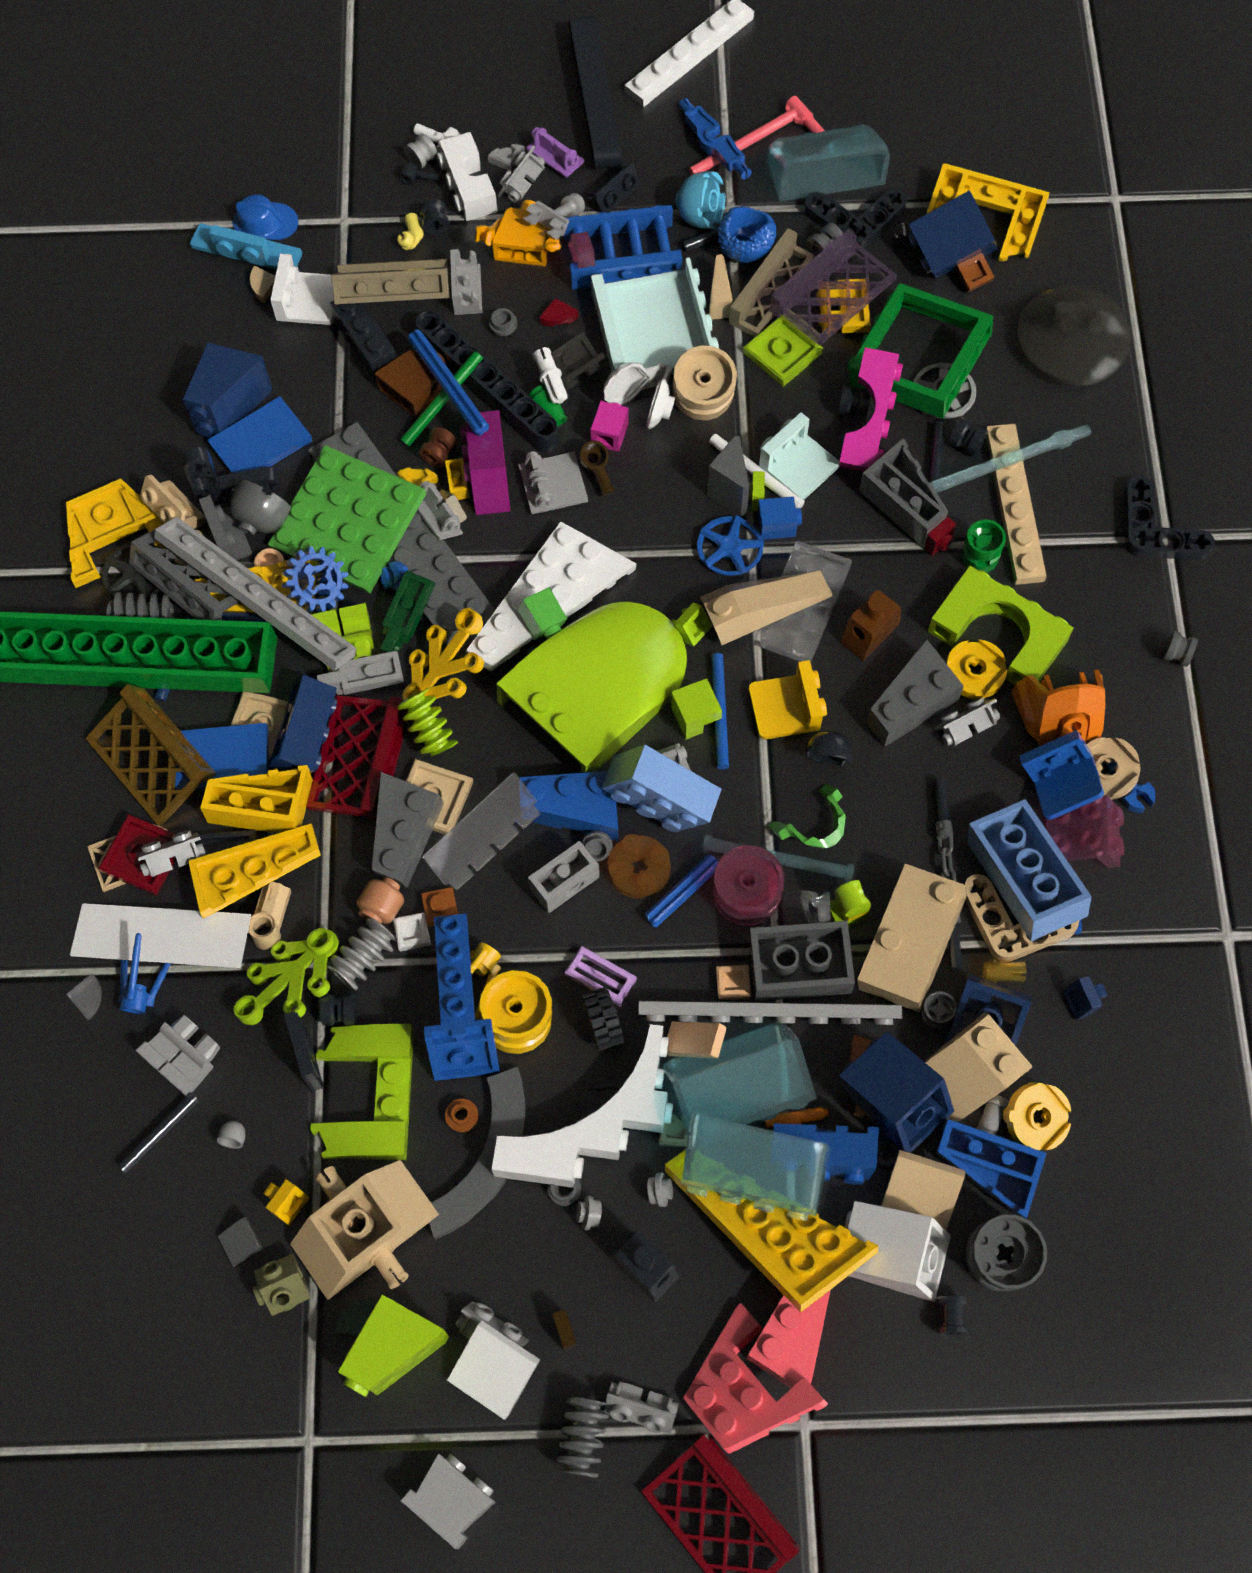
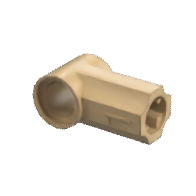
M270 882L262 887L255 913L250 920L249 934L254 945L261 950H270L276 942L281 940L280 928L291 895V889L283 886L281 883ZM264 927L271 928L270 932L265 935L257 934Z

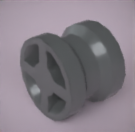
M1173 631L1163 659L1167 661L1174 659L1179 661L1182 666L1188 667L1194 655L1198 638L1182 637L1180 632Z

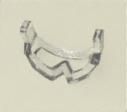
M801 891L800 901L807 921L809 923L829 921L830 892L824 891L822 896L818 897L816 892ZM808 902L817 908V913L810 914Z

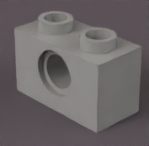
M578 841L528 877L530 890L549 914L599 878V864L583 844Z

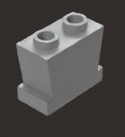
M438 1453L418 1491L410 1489L401 1501L450 1545L459 1550L468 1538L463 1532L495 1503L489 1497L493 1490L478 1477L473 1482L462 1473L466 1466L451 1453L446 1459Z

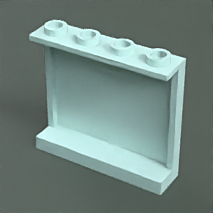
M686 258L684 270L608 284L604 283L602 274L591 276L592 296L611 372L622 364L635 362L640 363L645 369L657 366L658 363H664L671 367V374H674L675 364L680 356L690 348L702 345L719 348L717 338L711 337L710 314H705V295L703 291L698 290L697 285H700L699 273L697 268H692L690 258Z

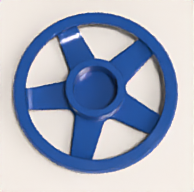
M739 515L726 516L709 522L701 529L697 541V550L701 561L710 570L721 575L735 576L746 573L757 565L762 557L764 541L758 529L749 521L742 519ZM731 523L727 535H721L710 530L719 524ZM740 525L748 528L757 540L740 539ZM704 537L718 545V548L707 558H705L702 549ZM758 548L754 561L745 567L741 551ZM721 558L732 560L737 571H724L714 567L713 564Z

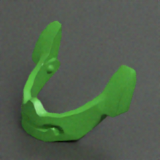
M825 784L819 789L820 794L831 807L834 816L833 830L824 838H806L790 823L785 825L774 821L769 824V827L781 840L792 836L806 845L817 848H828L837 844L844 835L846 818L843 810L838 805V801L843 797L839 790L829 784Z

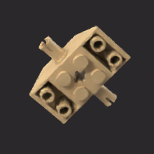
M401 1160L364 1174L349 1187H346L334 1166L324 1169L331 1182L321 1172L316 1176L315 1180L320 1184L330 1201L308 1217L290 1245L328 1300L374 1265L388 1283L390 1289L398 1287L400 1283L393 1275V1272L402 1282L409 1275L393 1255V1250L437 1217L439 1213ZM361 1221L365 1222L364 1229L358 1232L360 1230L358 1223Z

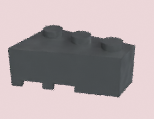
M903 438L863 472L859 492L923 547L927 535L946 519L948 510L931 482H927L921 472L919 462L914 460L907 448L908 444Z
M926 640L871 707L866 724L885 747L958 702L964 685L930 642Z
M381 772L372 871L379 878L384 879V877H388L400 886L408 888L444 802L437 793Z

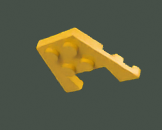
M121 478L66 502L68 535L71 548L69 550L72 564L71 580L75 588L100 578L90 552L147 528L148 532H151L165 524ZM159 541L154 542L156 548L166 549Z

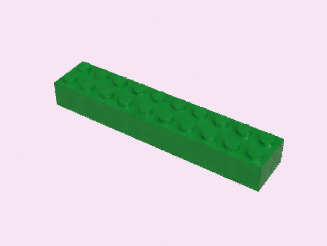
M0 612V682L125 687L129 684L140 688L270 693L278 638L270 622Z

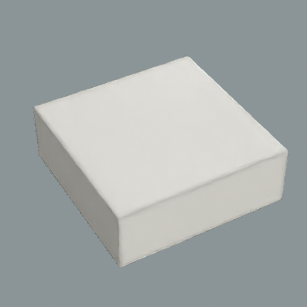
M425 912L394 918L393 921L400 952L431 945Z

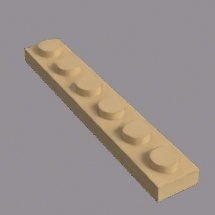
M1016 425L987 426L988 435L986 441L1015 585L1044 582L1047 576Z

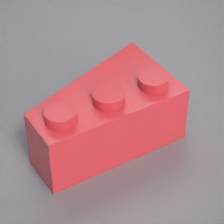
M830 1290L801 1313L783 1295L746 1359L790 1388L803 1377L811 1383Z

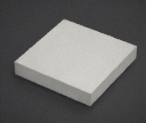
M481 1321L477 1325L447 1381L505 1420L512 1411L540 1359Z

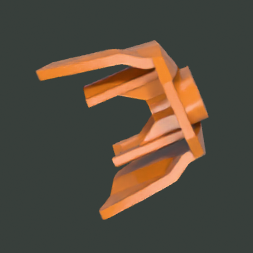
M1099 670L1093 671L1094 685L1088 684L1084 672H1079L1081 684L1068 685L1053 689L1049 675H1044L1041 683L1033 675L1026 676L1016 683L1012 689V696L1027 732L1037 740L1039 746L1075 730L1079 732L1086 744L1094 739L1101 738L1105 716V689Z

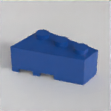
M949 1119L945 1120L934 1153L950 1166L965 1170V1177L1012 1213L1027 1219L1046 1153Z
M774 1124L771 1136L769 1170L776 1171V1175L781 1177H796V1173L810 1174V1179L817 1181H829L830 1177L843 1178V1182L847 1184H863L864 1180L869 1181L876 1169L879 1127H868V1133L848 1132L847 1126H836V1130L818 1129L816 1125Z

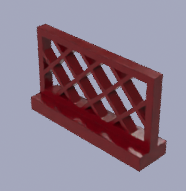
M336 695L337 706L329 720V734L322 746L320 753L322 755L321 763L315 772L306 807L312 811L367 817L369 821L376 822L381 772L394 777L408 722L403 721L402 718L409 711L408 709H397V706L403 701L400 697L390 696V700L387 701ZM343 705L355 706L359 711L344 722L340 717ZM376 709H384L383 718L372 725L366 716ZM364 718L369 728L354 737L348 728ZM346 730L351 740L336 750L333 745L334 738ZM374 733L378 738L376 746L365 753L359 743ZM357 746L362 755L346 765L341 755ZM338 758L344 768L328 777L325 773L327 765ZM367 761L370 765L369 774L357 781L351 771ZM349 774L354 784L339 793L334 783ZM330 786L336 796L326 803L317 802L319 793ZM360 790L363 794L360 807L348 806L344 799Z
M708 1433L704 1434L641 1491L705 1573H717L714 1569H723L722 1573H727V1570L748 1573H776L800 1552L801 1547ZM693 1455L704 1466L703 1481L683 1479L684 1463ZM678 1469V1479L668 1478ZM708 1472L716 1482H708ZM663 1482L677 1484L676 1505L662 1504L653 1491ZM682 1484L702 1486L701 1508L681 1506ZM707 1487L723 1489L727 1494L726 1510L706 1508ZM731 1501L739 1511H731ZM667 1510H676L675 1519ZM681 1511L701 1513L699 1534H689L682 1530L680 1527ZM706 1513L726 1515L725 1537L704 1535ZM731 1516L745 1517L751 1524L750 1540L729 1538ZM755 1530L764 1541L755 1540ZM690 1539L699 1540V1547L697 1548ZM704 1540L724 1542L723 1564L709 1563L703 1556ZM729 1543L750 1545L748 1566L728 1565ZM754 1545L769 1547L778 1560L768 1569L753 1567Z

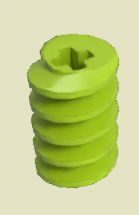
M429 687L404 699L397 706V709H408L409 712L402 719L403 721H414L408 731H419L420 734L413 740L414 743H425V746L419 753H430L431 756H434L453 747L458 741L457 739L447 740L453 733L451 728L441 729L447 722L446 717L436 718L442 709L440 706H430L436 700L435 695L425 696L426 692L431 688Z

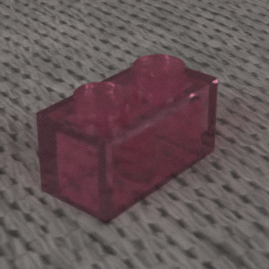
M588 232L571 234V242H568L572 260L577 263L578 269L595 266L594 249Z

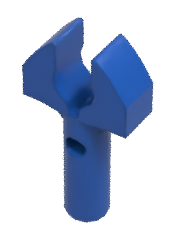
M393 561L388 563L389 566L382 568L381 582L385 589L393 588L397 592L408 568L400 561Z
M1114 762L1107 766L1112 774L1116 773L1114 771L1116 763ZM1149 782L1145 785L1136 784L1122 801L1128 810L1143 813L1145 807L1137 800L1136 796H1143L1150 807H1152L1155 803V789Z

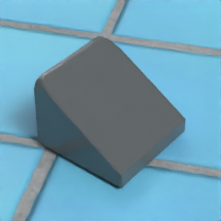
M246 1217L239 1219L218 1236L233 1267L264 1250L250 1221Z

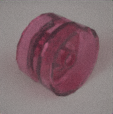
M744 845L733 848L723 855L715 868L712 896L716 908L724 918L738 925L752 926L763 923L773 916L781 903L785 875L781 863L771 852L759 846Z

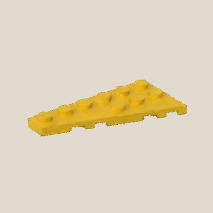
M691 1146L665 1164V1172L800 1313L878 1253L879 1245L869 1240L865 1243L850 1235L851 1231L843 1226L835 1227L820 1219L818 1213L773 1189L771 1192L756 1185V1180L746 1175L741 1177L726 1169L725 1164Z

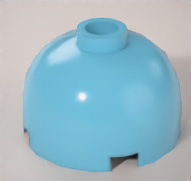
M695 173L685 179L680 190L677 192L675 198L676 206L679 208L682 218L689 225L701 229H715L714 223L720 224L725 208V193H720L719 184H724L718 173Z

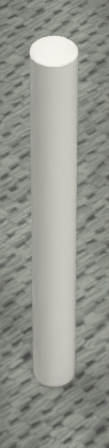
M714 434L709 441L720 452L728 444L727 441L717 434ZM743 454L746 471L753 476V471H764L766 487L781 498L794 496L796 508H801L804 505L805 501L802 498L798 497Z

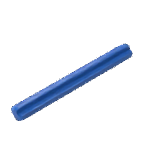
M415 329L413 333L408 335L409 342L477 436L483 435L484 432L489 430L488 423L424 334L419 329Z

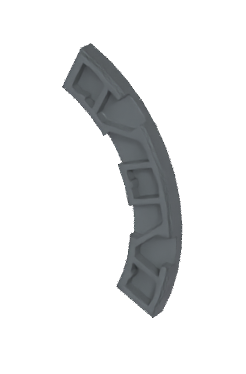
M518 1067L487 1078L492 1101V1118L487 1142L482 1154L469 1174L450 1192L431 1202L439 1213L437 1217L429 1222L435 1240L452 1233L473 1219L477 1213L494 1199L507 1178L494 1177L492 1164L497 1136H524L525 1096Z

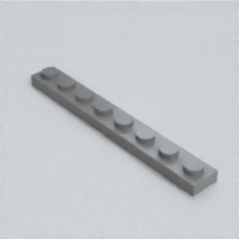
M178 517L155 529L154 538L267 622H270L271 625L332 670H337L355 657L356 647Z
M639 1001V1015H645V1021H665V1015H678L679 1022H697V1015L710 1016V1022H730V1016H743V1022L763 1023V1016L776 1017V1023H795V1017H808V1023L828 1024V1017L841 1018V1024H861V1018H874V1024L893 1025V1018L902 1019V1005Z

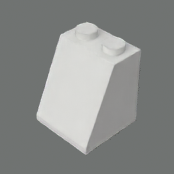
M855 1201L853 1210L849 1211L846 1217V1229L851 1231L850 1235L865 1243L869 1240L879 1245L876 1255L848 1276L935 1302L951 1235L933 1217Z

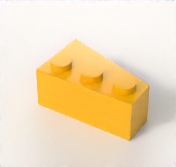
M308 765L298 766V769L281 772L278 769L269 770L268 774L254 776L242 774L208 779L200 808L207 823L281 833L302 826L313 779Z

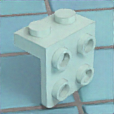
M800 412L793 420L791 418L782 425L780 432L774 437L770 436L762 443L759 466L804 500L838 469L839 461L807 435L810 419Z

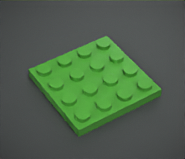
M325 445L291 503L288 518L275 531L268 546L295 559L294 553L300 550L305 553L306 548L313 546L316 552L317 549L324 547L326 556L332 552L336 553L335 563L344 562L343 566L339 569L341 572H347L348 576L343 578L342 581L370 594L382 573V568L386 567L427 493L424 488Z

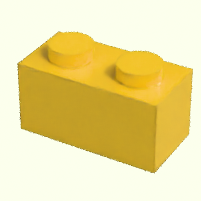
M463 458L445 460L450 493L455 494L458 500L470 498L468 483L465 481Z

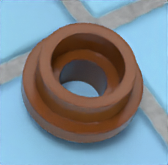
M467 1099L454 1100L445 1111L446 1123L456 1132L471 1130L478 1121V1110L475 1104ZM466 1110L468 1112L467 1117L464 1120L456 1119L457 1111Z

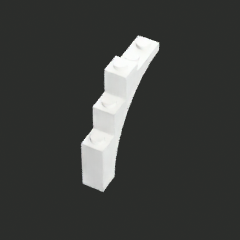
M650 1024L644 1050L633 1073L618 1093L598 1111L576 1124L551 1133L527 1137L497 1136L492 1164L494 1177L574 1188L575 1178L581 1179L584 1158H578L579 1155L619 1160L620 1150L626 1151L629 1131L623 1130V1128L663 1133L664 1123L671 1124L673 1103H667L668 1092L655 1091L656 1089H662L664 1069L658 1068L660 1057L667 1056L669 1037H663V1026Z

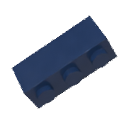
M302 675L292 683L270 759V767L281 771L298 769V766L308 765L310 773L317 771L322 759V755L319 754L320 747L326 741L330 730L327 726L328 718L332 716L337 706V699H334L336 687L306 675Z

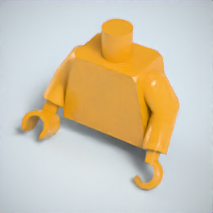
M531 200L523 201L521 209H507L504 216L497 219L490 227L484 225L476 227L474 242L483 241L487 246H491L492 242L494 260L546 267L547 250L554 252L561 248L559 238L555 240L546 234V232L550 231L549 228L539 222L533 226L523 220L524 217L530 214L526 210L528 206L535 204Z

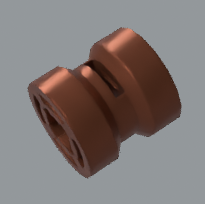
M434 427L429 435V441L424 443L419 450V455L429 465L443 468L445 460H448V453L454 451L458 440L446 429Z

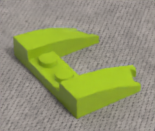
M369 1024L332 1027L330 1032L334 1034V1037L325 1051L318 1050L316 1060L378 1062L374 1121L311 1124L312 1134L315 1136L320 1133L327 1150L321 1153L323 1159L407 1160L414 1041L412 1024Z

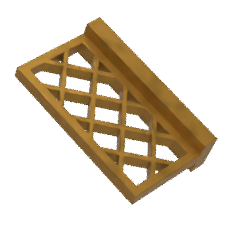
M127 684L120 692L122 699L85 739L156 824L163 825L203 781L208 782V779H212L217 773L144 688ZM129 707L132 711V725H121V714ZM140 729H147L151 733L150 746L139 747ZM106 730H113L112 747H104L98 740ZM121 730H132L131 747H120ZM120 751H131L130 768L122 769L119 765ZM139 751H150L149 768H138ZM158 751H166L168 753V768H157ZM158 772H168L167 790H156V775ZM176 772H184L191 780L182 790H175ZM137 773H149L148 790H140L138 788ZM156 794H167V805L159 813L155 808Z

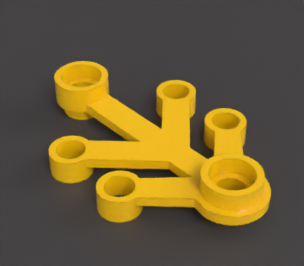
M464 608L457 614L455 624L459 630L443 652L441 644L447 639L446 630L439 625H432L427 630L426 637L429 641V655L419 649L414 650L410 654L409 663L412 671V683L405 688L402 695L403 700L429 687L431 688L426 692L425 696L435 695L436 699L448 695L454 698H461L465 694L466 684L455 677L449 679L446 684L434 685L439 678L465 670L471 673H478L482 670L484 659L474 652L468 653L464 658L452 661L469 635L477 634L481 631L483 621L479 613L471 608ZM429 665V672L424 678L423 669Z

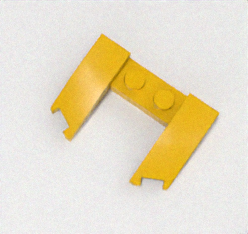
M943 163L926 214L970 190L977 205L1013 214L998 261H1007L1008 256L1024 254V257L1028 258L1050 192Z

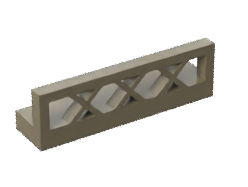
M789 228L785 231L731 305L730 325L756 337L767 327L813 263L815 255L796 246V232ZM793 254L803 259L804 262L802 265L790 267L788 260ZM788 275V284L775 285L774 279L776 277ZM774 295V304L761 305V297ZM759 314L761 319L757 327L745 322L748 316Z

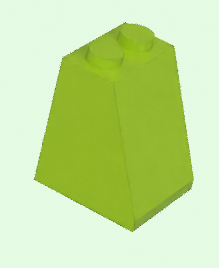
M381 1295L338 1372L346 1377L343 1384L365 1397L369 1391L378 1396L443 1346L449 1336L441 1327L388 1297Z

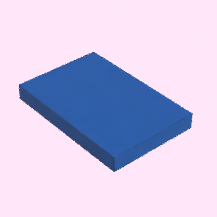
M279 396L207 441L224 466L232 474L262 467H271L313 440L310 433Z
M266 723L181 731L217 773L212 779L248 774L249 776L268 774L269 726ZM176 772L175 790H182L191 781L184 772ZM203 781L195 791L205 790L207 782Z

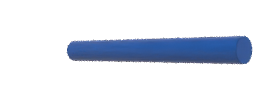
M715 653L711 655L713 692L722 709V718L714 721L716 762L718 769L729 768L724 662L723 654Z

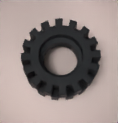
M607 987L581 994L587 1021L598 1051L624 1043L619 1019Z

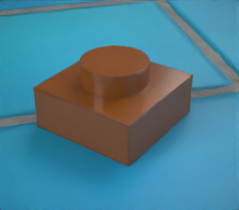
M982 253L955 267L967 293L994 279V275Z
M453 887L421 893L428 927L435 926L434 917L458 914Z

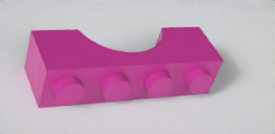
M865 347L857 382L871 394L874 402V414L863 428L846 433L839 467L865 472L883 456L884 450L879 449L881 438L887 439L890 421L885 420L887 409L893 410L897 394L896 392H891L893 381L899 382L903 364L898 363L899 354Z

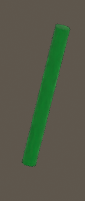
M476 351L469 356L454 374L460 386L483 359ZM443 389L401 438L406 445L410 446L450 399Z

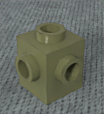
M293 1253L277 1261H270L262 1268L254 1271L257 1285L252 1287L254 1295L260 1306L267 1305L272 1316L282 1311H288L297 1304L311 1298L306 1279Z

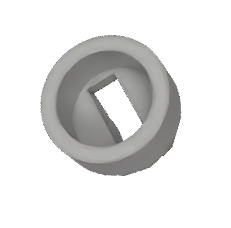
M228 1121L220 1128L217 1142L227 1148H242L245 1140V1128L238 1121Z

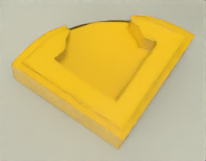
M409 467L397 472L399 478L418 486L425 481L434 484L438 482V476L429 469H411Z

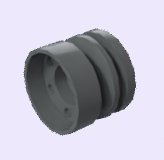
M1000 1215L980 1224L970 1234L965 1246V1262L971 1275L980 1285L993 1291H1012L1032 1284L1042 1274L1047 1261V1245L1041 1231L1031 1221L1018 1215ZM1006 1248L1009 1252L1006 1255V1260L998 1261L996 1255L999 1253V1249Z

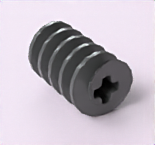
M116 592L114 600L108 603L106 616L175 619L174 608L167 594H164L162 602L159 603L156 594H152L150 601L147 602L144 593H140L138 601L134 600L133 593H128L126 601H123L121 593Z
M577 1397L567 1398L566 1404L574 1408L575 1411L564 1413V1419L572 1423V1426L562 1427L561 1433L570 1438V1440L559 1442L558 1447L565 1451L567 1455L556 1457V1463L565 1468L560 1472L597 1478L599 1473L591 1469L590 1464L601 1462V1458L592 1453V1451L604 1446V1443L597 1440L595 1435L606 1433V1428L597 1424V1422L609 1417V1414L600 1409V1406L607 1405V1403Z

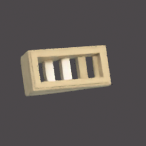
M722 254L716 255L709 312L712 320L730 317V307L733 304L726 265Z

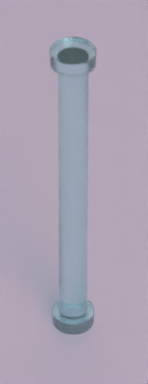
M706 834L702 850L705 853H709V850L841 877L845 878V882L852 881L855 866L852 863H848V866L715 839L712 838L711 834Z

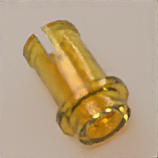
M991 958L990 961L984 962L983 977L985 980L994 983L997 981L1025 982L1026 976L1022 975V973H1026V964L1023 961L997 962L995 958Z

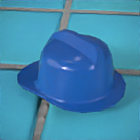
M259 194L249 195L242 201L237 202V212L233 218V227L236 231L264 237L268 240H282L290 237L298 227V216L288 205L271 202L268 198Z

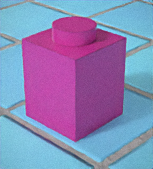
M601 401L591 427V441H599L607 449L619 452L629 424V408L619 403Z

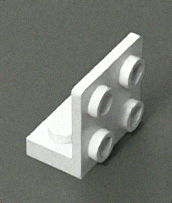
M280 254L271 296V304L276 321L331 325L333 315L329 302L334 300L332 276L328 274L299 272L298 267L294 266L290 254Z

